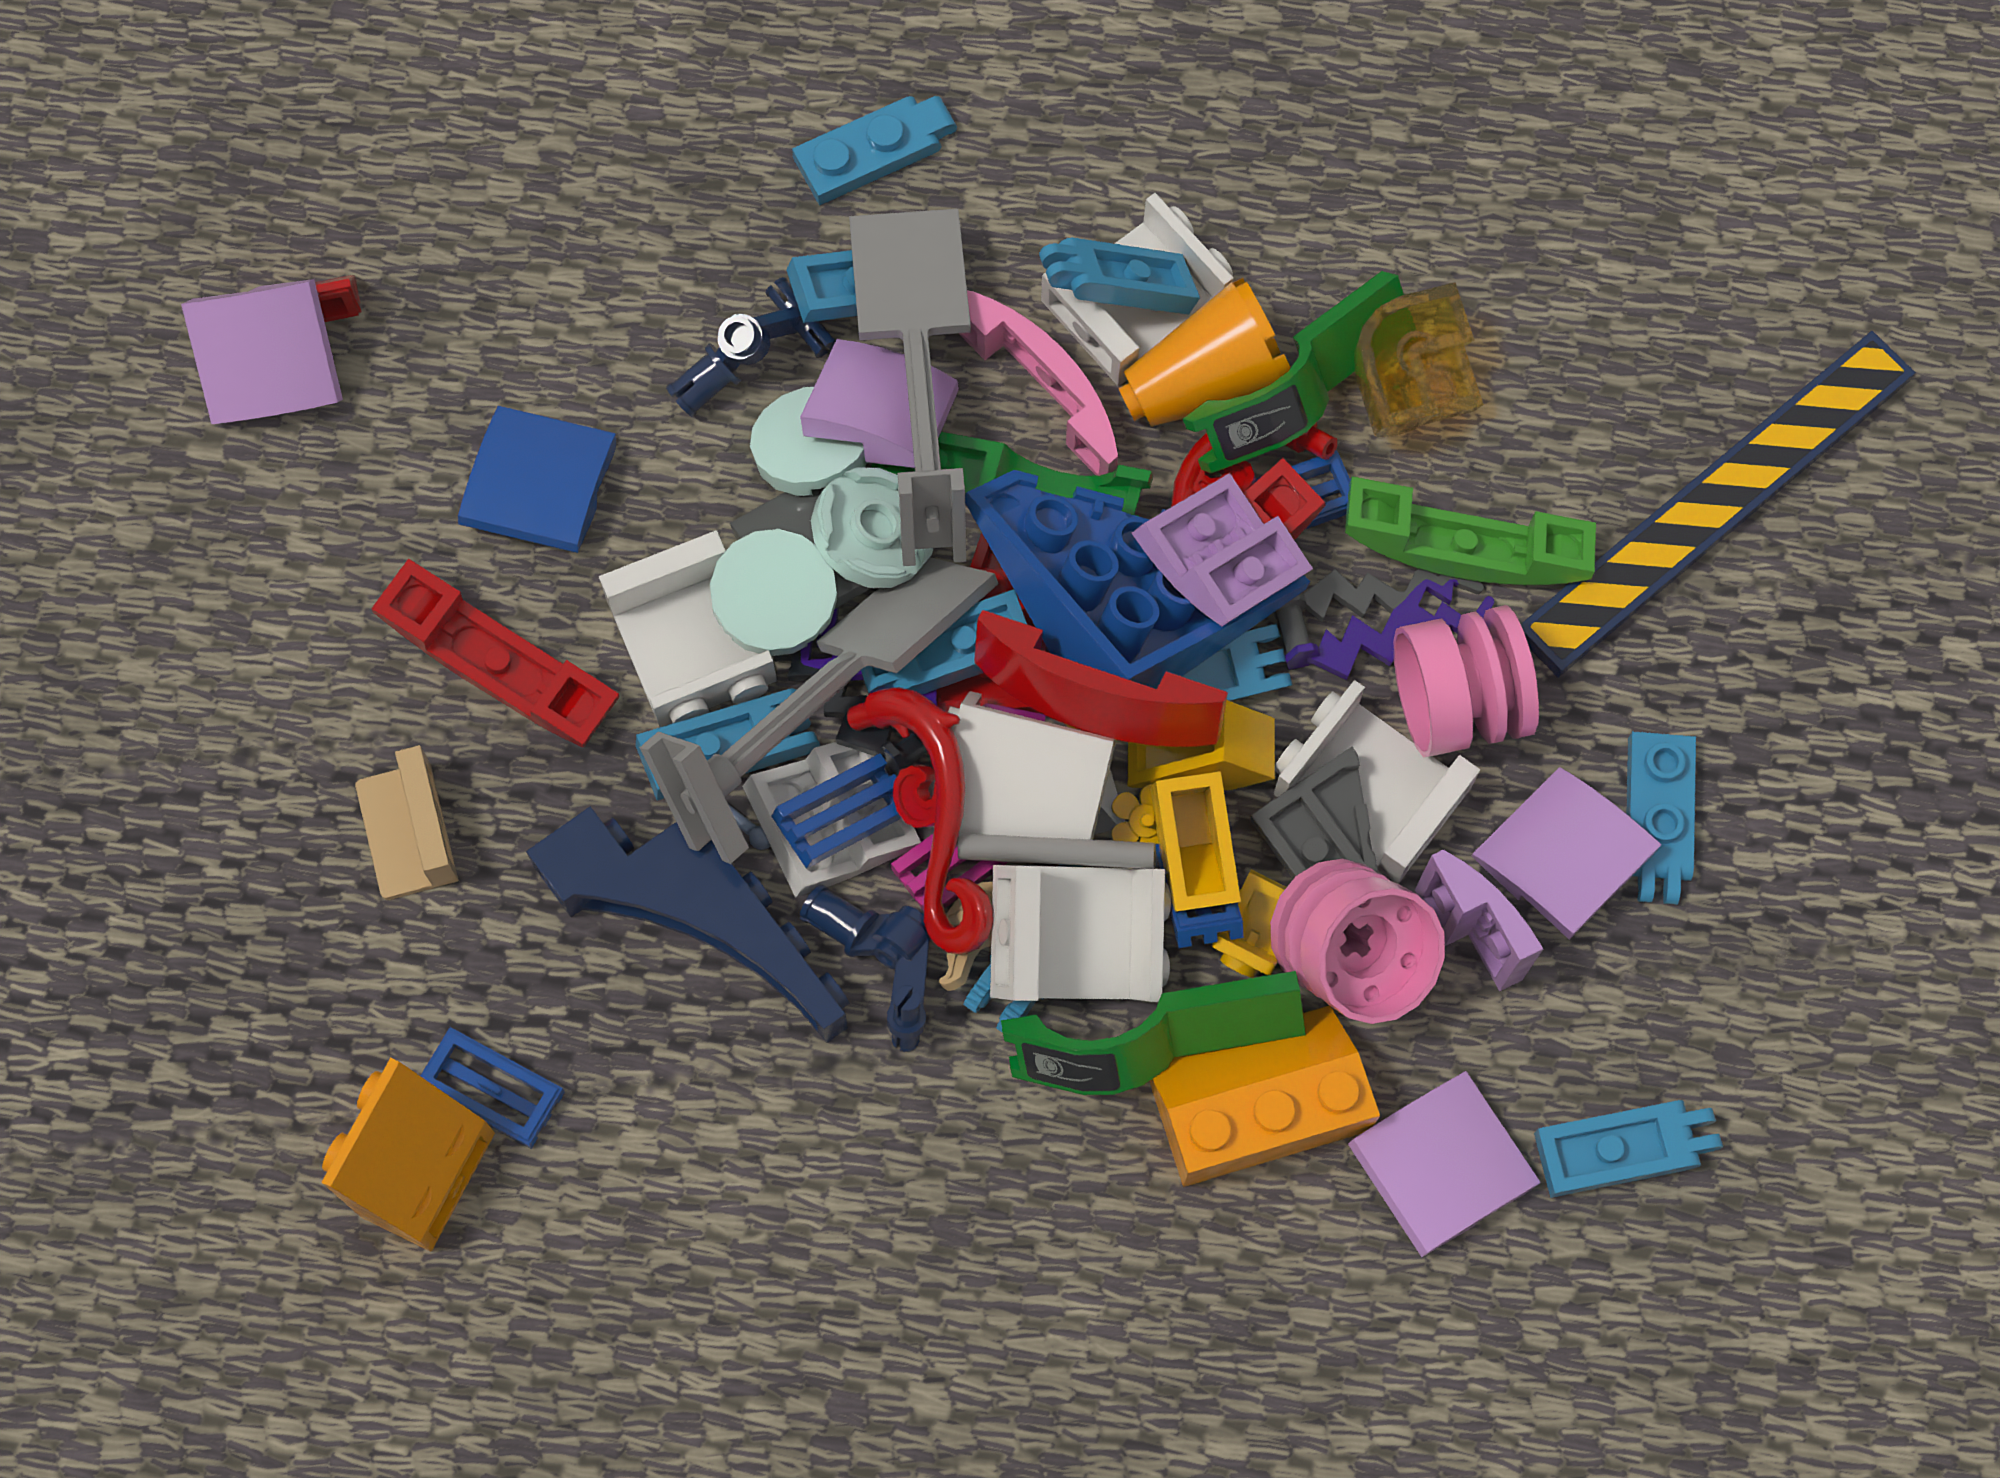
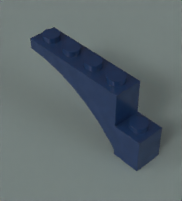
M590 806L526 851L535 870L570 917L581 910L603 912L647 921L688 935L728 955L764 979L798 1009L826 1043L848 1028L846 1015L842 1009L849 1005V1001L839 985L827 972L819 978L815 975L804 960L806 956L811 954V951L798 931L790 922L779 927L766 910V907L771 905L773 901L761 882L751 871L741 877L732 863L722 861L712 839L699 851L689 848L677 822H675L627 856L626 854L632 851L634 846L624 830L613 817L603 823Z

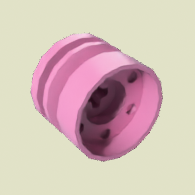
M1508 605L1486 610L1483 618L1476 611L1461 615L1458 624L1457 642L1450 627L1442 618L1396 628L1393 644L1399 697L1409 733L1416 749L1423 758L1470 748L1473 738V720L1480 735L1488 744L1504 741L1506 732L1513 739L1535 735L1539 721V699L1535 666L1523 628L1515 612Z
M1346 859L1318 862L1295 876L1280 895L1270 922L1271 949L1281 970L1284 973L1296 971L1300 986L1324 1000L1347 1018L1369 1024L1397 1020L1419 1006L1436 985L1445 959L1444 931L1435 910L1414 892L1396 882L1390 881L1384 875L1375 872L1364 864Z

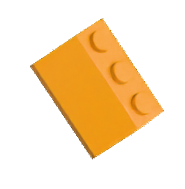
M1331 1006L1303 1013L1306 1034L1304 1036L1174 1057L1166 1070L1149 1081L1183 1187L1359 1135L1376 1124L1380 1113L1359 1052Z

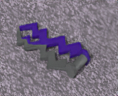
M1417 568L1407 589L1403 592L1395 590L1368 572L1356 589L1344 576L1334 569L1305 593H1300L1273 613L1279 622L1287 653L1285 659L1289 670L1313 664L1347 680L1360 648L1390 667L1394 659L1393 640L1396 628L1442 618L1450 629L1458 634L1461 614L1448 606L1452 601L1453 586L1474 594H1480L1484 586L1478 581L1441 574L1437 576L1433 572ZM1425 591L1442 601L1434 616L1419 606ZM1487 596L1476 612L1482 618L1485 611L1492 608L1494 604L1493 597ZM1333 597L1363 618L1372 598H1374L1391 614L1381 634L1352 615L1341 642L1326 629L1318 647L1317 644L1310 643L1302 611L1306 609L1322 622Z

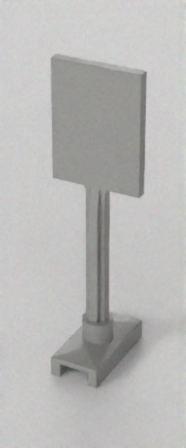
M958 209L849 216L859 340L900 338L903 340L915 472L897 473L903 566L916 565L915 549L952 547L954 562H966L963 468L941 470L928 338L932 335L971 332Z
M930 557L911 580L892 588H878L817 640L821 652L838 657L829 661L722 755L714 754L706 760L700 745L661 732H657L639 747L689 848L699 851L712 839L722 861L730 864L735 861L749 847L725 797L741 784V776L847 685L851 678L862 668L873 666L898 673L999 584L995 573Z

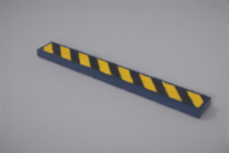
M1870 331L1596 560L1595 572L1590 580L1569 583L1523 621L1521 626L1529 649L1559 678L1909 383L1916 372L1877 334Z

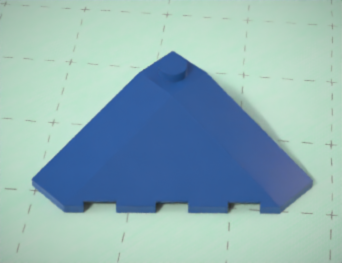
M1013 470L974 488L965 495L966 506L1035 627L1043 630L1042 639L1050 653L1155 689L1158 688L1166 671L1183 677L1305 591L1310 584V581L1303 575L1224 626H1221L1190 603L1147 556L1132 535V532L1150 519L1121 511L1124 498L1078 486L1073 493V497L1066 498L1035 489L1038 476Z

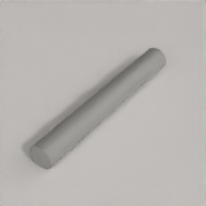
M960 833L958 839V859L1155 868L1156 843L966 833Z

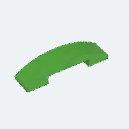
M1351 477L1345 533L1368 548L1396 561L1450 577L1513 585L1572 583L1590 580L1595 572V522L1535 511L1529 526L1415 505L1412 504L1413 488Z

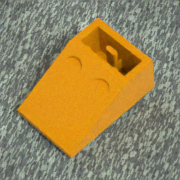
M390 1057L383 1072H373L365 1082L357 1100V1108L361 1111L348 1135L343 1132L340 1133L330 1145L322 1165V1169L327 1173L321 1183L361 1218L431 1252L495 1132L481 1117L401 1062Z

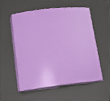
M314 279L259 286L248 292L194 298L181 304L211 424L279 415L338 403L343 400Z
M837 339L800 416L803 436L863 443L865 462L915 468L904 354L878 346ZM931 366L937 434L939 437L957 395L958 381Z
M1230 473L1145 522L1132 532V535L1168 581L1190 603L1221 626H1224L1313 569L1279 516L1263 524Z
M1559 767L1471 856L1517 900L1523 896L1570 940L1657 852L1662 844L1603 795Z
M1445 850L1431 855L1415 891L1420 898L1435 910L1444 931L1445 946L1469 935L1499 991L1522 981L1543 950L1529 925L1508 899L1471 866Z
M1466 1071L1411 1102L1348 1143L1421 1257L1461 1235L1482 1219L1523 1196L1541 1183Z

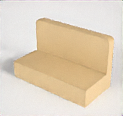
M420 745L395 752L399 769L360 779L355 784L380 894L385 900L399 898L459 881L431 764Z

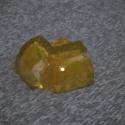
M1456 282L1399 296L1377 308L1363 325L1354 349L1355 377L1375 437H1392L1408 433L1425 424L1474 412L1484 405L1465 349L1468 344L1474 341V337Z

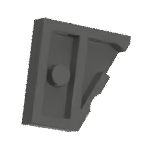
M1350 747L1251 815V823L1292 879L1318 862L1336 859H1346L1361 863L1378 873L1375 853L1372 851L1369 834L1370 823L1367 805L1364 804L1358 770L1360 766L1359 758L1353 747Z

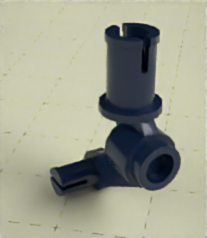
M786 277L779 278L774 283L788 301L772 285L765 292L778 307L779 311L757 317L746 314L730 316L719 328V348L717 349L709 343L705 346L707 354L677 380L666 386L669 394L672 397L676 396L678 398L676 403L689 416L693 417L697 410L731 381L735 385L740 383L742 380L736 371L739 365H750L761 361L769 351L770 339L798 333L814 352L816 358H821L828 352L815 337L816 334L822 343L832 350L836 339L830 335L820 321L803 323L792 287Z
M818 885L804 902L800 911V920L811 924L844 945V952L847 956L875 955L883 965L895 969L891 1004L887 1011V1027L892 1033V1043L895 1048L900 1044L901 1052L913 1051L917 1048L920 1042L919 1035L926 1026V1012L923 1006L930 940L924 924V914L910 906H903L898 912H892L891 914L879 915L874 910H869L865 913L831 892L825 885Z

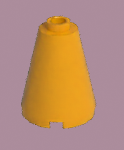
M1242 277L1227 285L1127 368L1124 374L1129 383L1118 389L1133 420L1136 421L1146 416L1150 426L1153 427L1181 420L1207 400H1228L1258 391L1271 385L1290 370V365L1285 354L1280 355L1281 352L1274 338L1276 335L1252 289Z

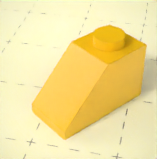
M1228 700L1226 701L1221 736L1216 745L1167 747L1128 742V787L1143 788L1158 780L1221 771L1224 790H1234L1275 779V718Z
M1221 771L1155 781L1150 787L1160 854L1174 911L1179 912L1240 903V891Z

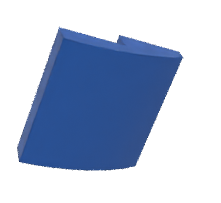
M497 406L469 476L458 514V524L578 553L597 509V492L616 449V433Z

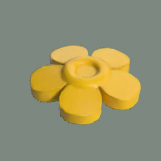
M1148 784L1142 788L1139 802L1129 792L1120 793L1113 800L1111 805L1113 814L1119 819L1128 820V822H1121L1113 827L1111 830L1113 841L1137 842L1139 839V842L1159 844L1150 790L1153 784Z

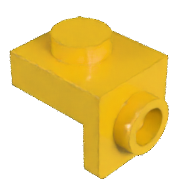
M1252 869L1250 870L1240 890L1241 902L1238 903L1243 920L1244 938L1230 940L1228 931H1223L1217 934L1218 942L1212 944L1213 948L1223 953L1220 961L1224 965L1251 978H1255L1258 971L1266 975L1272 974L1278 961L1271 949L1270 922L1278 899L1287 888L1286 886Z

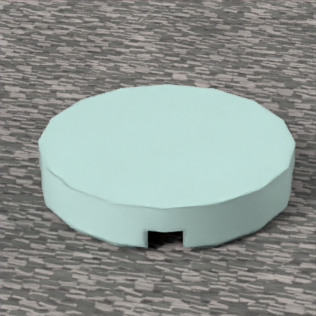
M803 387L780 396L762 411L752 427L750 448L761 477L776 490L795 496L812 495V489L826 487L831 481L841 477L844 472L857 467L865 468L868 463L865 462L863 443L803 436L800 416L814 387Z
M857 467L844 472L841 477L831 481L816 500L811 517L814 543L825 562L846 580L867 588H892L911 580L932 555L933 548L915 549L916 565L903 566L898 475L881 468Z
M781 529L755 531L733 542L717 561L710 582L713 614L719 625L744 650L758 654L769 650L771 656L793 654L808 646L807 643L814 640L819 633L821 635L830 624L837 602L834 570L825 562L816 545L803 535Z

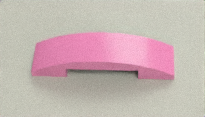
M967 290L971 332L959 334L984 360L1004 346L1071 416L1067 420L1066 445L1096 476L1115 471L1118 463V453L1109 418L1093 386L1075 361L1045 331L1026 317L994 299Z

